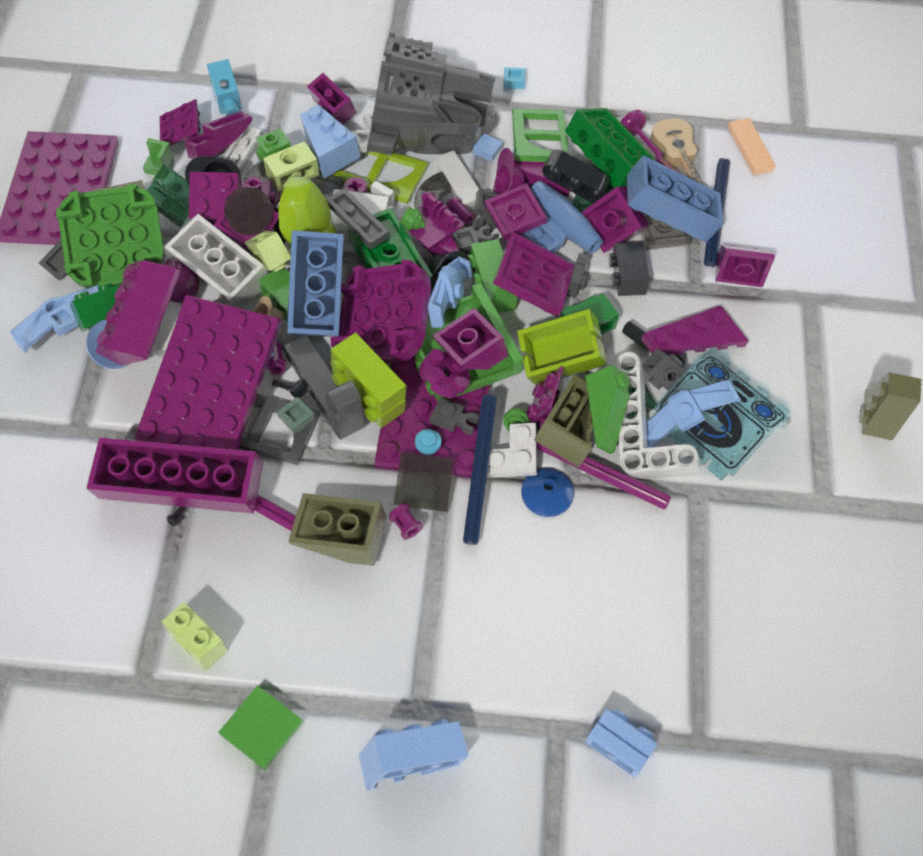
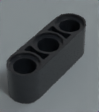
M553 150L542 168V173L548 180L591 203H595L604 197L610 184V179L606 174L562 150Z

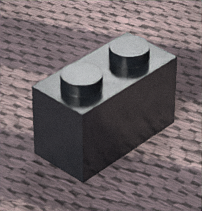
M643 242L615 243L613 253L609 254V267H613L614 270L612 273V285L617 288L618 296L646 295L650 277Z

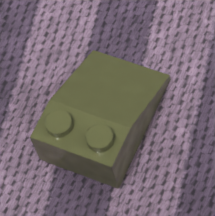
M303 493L288 542L291 545L348 563L375 566L387 516L381 502Z

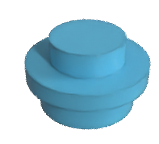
M422 430L415 437V446L422 454L432 455L440 449L441 437L434 430Z

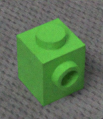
M281 128L257 137L255 152L259 161L262 162L264 161L263 158L291 147V142Z

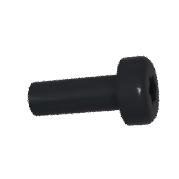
M179 507L173 515H168L166 518L167 522L172 526H177L179 524L178 519L188 507Z

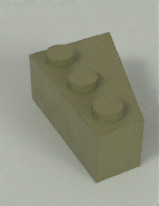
M889 372L866 390L864 408L859 416V423L862 424V434L893 440L921 401L922 379Z
M573 375L534 441L577 467H580L592 448L590 437L593 423L586 381Z

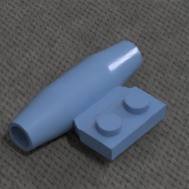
M542 181L536 182L530 188L547 217V223L524 232L520 236L552 253L562 248L566 238L589 254L596 252L601 247L603 240L590 221L564 195Z

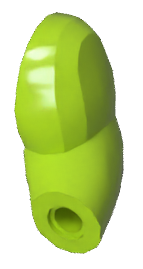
M296 176L289 180L285 186L279 203V229L283 238L289 243L290 252L292 230L337 234L325 196L312 180Z

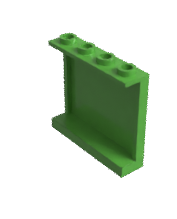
M481 283L472 285L471 295L460 299L456 308H446L442 328H433L431 326L428 312L424 342L417 354L414 355L417 360L415 364L419 373L421 362L432 349L446 352L433 338V335L475 308L503 336L508 357L489 370L467 369L470 374V384L464 393H460L457 396L522 373L523 357ZM425 381L428 393L434 395L437 402L440 397L446 400L452 399L436 394L430 389L431 384Z

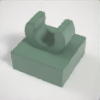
M298 397L277 411L278 418L294 434L300 433L315 419L314 413Z

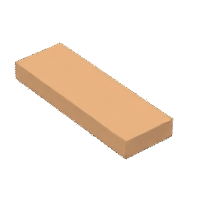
M750 118L729 122L728 129L752 174L757 175L774 171L776 165Z

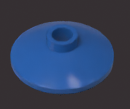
M543 468L537 470V475L525 478L521 488V496L525 506L531 512L543 517H554L564 513L571 506L574 498V488L569 478L562 472ZM544 486H550L553 490L547 491L544 489Z

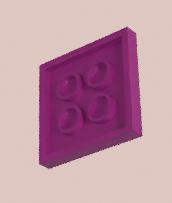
M512 232L507 240L493 284L558 317L562 312L575 265Z

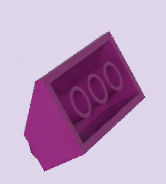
M145 260L129 264L123 272V282L115 292L114 298L116 300L114 305L106 315L105 320L107 323L105 328L97 338L98 345L95 352L120 366L147 360L180 270Z

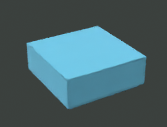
M504 67V88L525 89L526 68Z

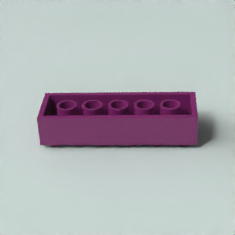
M99 438L86 489L98 499L254 514L264 462L255 451Z

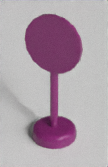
M637 109L624 116L620 122L633 136L639 135L656 154L655 159L657 162L680 173L670 162L662 157L661 151L642 131L646 124L645 114Z

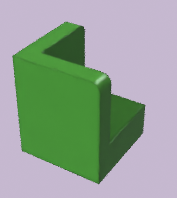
M148 138L146 144L149 156L143 165L144 173L166 178L174 163L169 142Z

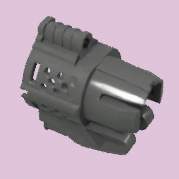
M389 32L383 53L386 59L381 63L367 153L371 151L392 156L396 146L419 154H445L451 151H455L456 154L470 153L475 145V133L479 127H484L488 108V104L471 100L491 103L495 77L446 62L447 54L432 51L433 42L418 41L413 38H404V36L399 37L395 36L394 32ZM394 76L391 92H388L390 77Z

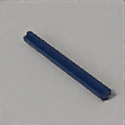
M720 158L717 163L714 191L721 194L722 214L724 215L730 160ZM722 226L706 242L705 266H716Z
M492 394L483 395L481 401L463 543L468 545H477L480 537L497 397Z

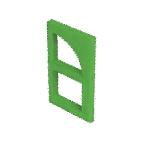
M517 108L512 110L514 159L516 161H547L552 151L537 147L528 140L560 141V149L569 154L564 110ZM524 119L557 120L558 130L524 129Z

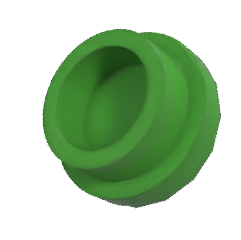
M408 207L399 222L407 231L425 227L422 214L416 207L414 209Z
M520 408L508 410L503 418V424L509 432L510 424L529 423L527 413Z

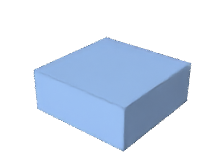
M484 133L474 145L473 154L492 162L502 150L503 141Z

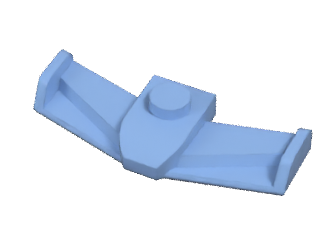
M457 257L440 270L427 305L433 328H442L446 308H456L460 299L463 298L464 286L462 283L473 276L469 260Z
M96 285L60 297H53L43 302L38 309L10 331L15 343L26 353L28 348L51 329L58 336H61L78 327L69 304L75 300V295L88 291L89 294L99 291V286Z
M728 379L691 391L681 390L670 396L668 404L646 423L647 448H652L658 444L677 425L682 432H685L706 420L702 411L732 402H740L741 399L731 381Z

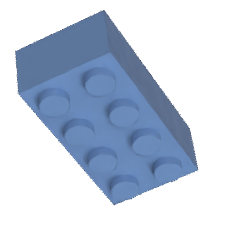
M644 155L627 174L628 206L634 210L641 211L655 220H660L672 228L679 229L691 237L698 238L704 242H707L723 225L720 193Z
M292 230L287 335L339 336L343 234Z

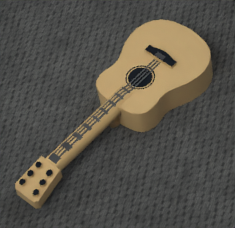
M677 118L665 119L654 124L650 140L661 151L663 158L675 168L680 167L682 170H685L688 178L701 184L692 165L696 157L697 147L692 141L693 129L687 121Z

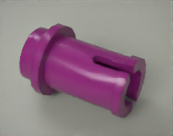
M452 197L446 203L449 210L457 214L465 226L474 219V214L462 204L460 198Z
M275 342L273 347L274 356L268 361L267 369L271 374L279 375L285 371L287 363L283 358L282 344Z

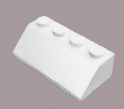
M199 214L164 246L168 252L230 302L255 297L261 291L259 279L269 274L263 264Z

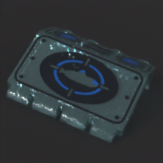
M710 353L693 364L653 410L658 413L668 404L670 396L681 390L691 391L729 379L741 399L740 402H732L702 411L706 420L685 432H682L677 425L668 434L678 445H689L692 442V446L696 449L702 465H705L712 459L713 461L707 469L722 481L728 474L733 477L774 431L781 426L784 429L791 422V418L788 415L790 411L780 402L776 405L768 399L770 395L763 388L758 386L755 389L748 383L750 379L743 372L738 370L735 373L729 368L731 363L721 355L715 357Z

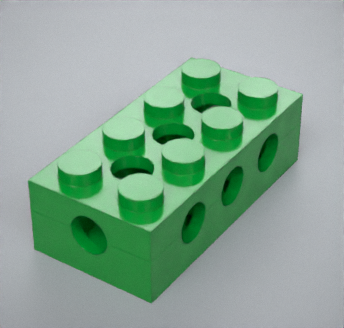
M607 108L577 109L565 130L571 141L584 152L585 157L590 159L599 171L609 177L614 188L627 187V174L643 155L657 162Z
M392 208L373 214L389 231L390 238L371 250L348 228L350 243L365 269L399 265L402 259L410 260L427 272L430 280L432 279L430 270L402 224L399 223L400 221Z

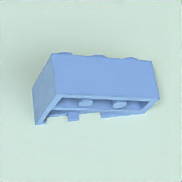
M317 105L300 114L306 139L312 153L317 158L318 166L324 179L360 158L356 136L322 107Z
M447 719L433 722L428 727L421 728L420 724H414L398 732H393L392 729L378 731L359 754L366 790L376 788L377 782L384 779L393 778L394 783L404 781L403 776L422 773L423 776L456 767L468 757L460 722L448 723Z

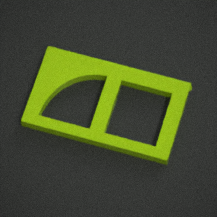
M369 152L367 154L377 156V159L366 178L341 170L326 177L343 184L349 178L359 177L366 182L367 191L371 192V185L377 181L388 160L414 168L410 174L397 181L380 183L394 191V200L408 204L428 168V162L395 152L392 156Z

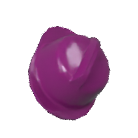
M504 148L498 158L496 179L493 187V193L502 194L525 183L524 172L514 164L513 154L509 148Z
M176 257L167 259L165 261L166 266L180 270L169 301L181 303L186 295L194 297L199 290L198 275Z

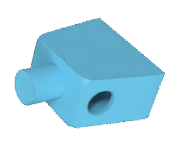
M226 59L207 64L212 92L220 114L230 115L239 112L241 109L240 96L229 60ZM225 80L227 85L220 87V82Z

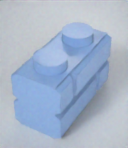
M607 708L590 732L585 743L636 778L658 743L653 740L654 735L643 727L637 729L628 723L629 718L624 713L616 709L611 711Z

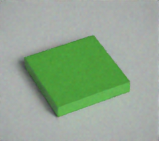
M257 685L218 733L265 771L304 722Z

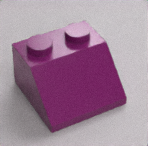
M616 187L581 212L602 238L603 243L600 248L603 253L614 249L615 243H625L650 227L641 211H636L628 206L627 187Z
M721 244L716 263L715 282L763 288L775 259V254L769 250Z
M475 308L433 335L438 344L462 369L489 370L508 357L503 336Z

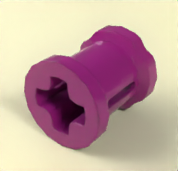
M406 503L394 508L388 515L389 520L393 523L395 522L400 529L401 537L404 540L414 537L423 528V524L420 521H416L410 512V506Z

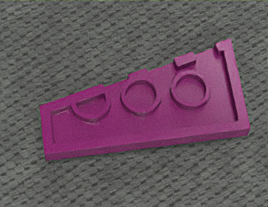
M721 305L645 332L641 338L651 353L659 349L668 356L671 353L673 355L684 354L685 351L690 350L696 353L705 352L708 348L716 347L718 350H723L733 345H737L738 348L746 347L749 342Z

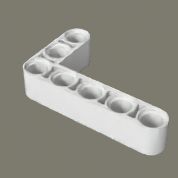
M622 353L617 359L616 368L627 374L629 378L628 390L630 388L637 389L633 394L629 395L619 434L621 467L627 475L637 480L687 476L697 473L701 468V460L693 446L684 444L647 448L644 369L635 353ZM635 364L632 370H625L628 365ZM638 412L633 419H627L629 413ZM639 436L637 442L628 444L629 438ZM685 456L694 457L693 461L689 464L681 463ZM658 459H667L663 466H655V462ZM635 460L640 461L637 468L629 469L631 462Z

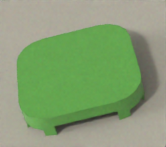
M127 184V187L79 193L78 190L68 193L69 196L57 208L56 218L59 221L65 260L64 268L67 275L77 285L89 288L96 285L100 287L108 283H112L113 286L122 284L125 268L129 264L141 260L165 265V251L158 208L153 196L147 190L138 187L137 184Z

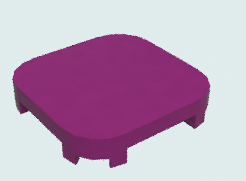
M402 259L399 265L365 269L359 265L352 268L354 272L347 278L344 284L341 282V294H343L339 319V336L330 337L331 347H335L356 332L384 363L409 360L422 347L426 334L427 305L431 292L429 275L412 261Z

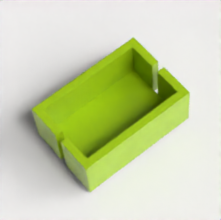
M590 309L517 331L521 352L525 355L522 357L526 377L534 385L538 382H543L550 372H555L560 366H563L561 379L608 365L603 343L600 341L602 338L598 320Z
M356 332L331 349L332 361H330L333 373L331 377L334 383L339 386L349 380L353 382L359 392L364 414L370 422H376L380 428H383L405 412L406 400L404 398L406 397V385Z

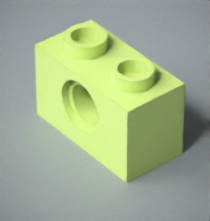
M305 141L263 158L266 175L278 192L282 191L289 180L295 176L311 179L319 175L317 158Z
M265 230L245 242L252 256L263 264L266 270H273L274 272L281 270L287 265L286 261L290 260V255L277 232Z
M185 602L161 621L168 634L205 671L227 652L222 639Z

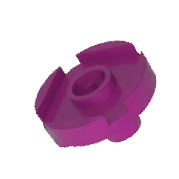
M432 349L420 364L419 373L422 380L425 381L427 379L431 384L430 389L440 396L447 398L457 397L458 394L464 393L470 384L468 370L462 369L448 353L442 352L439 349Z

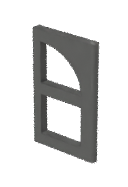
M257 393L253 406L261 409L247 439L242 438L239 448L255 451L264 456L298 465L320 417V411L310 409L314 413L315 419L300 433H293L292 448L290 452L261 444L259 440L272 413H277L289 402Z

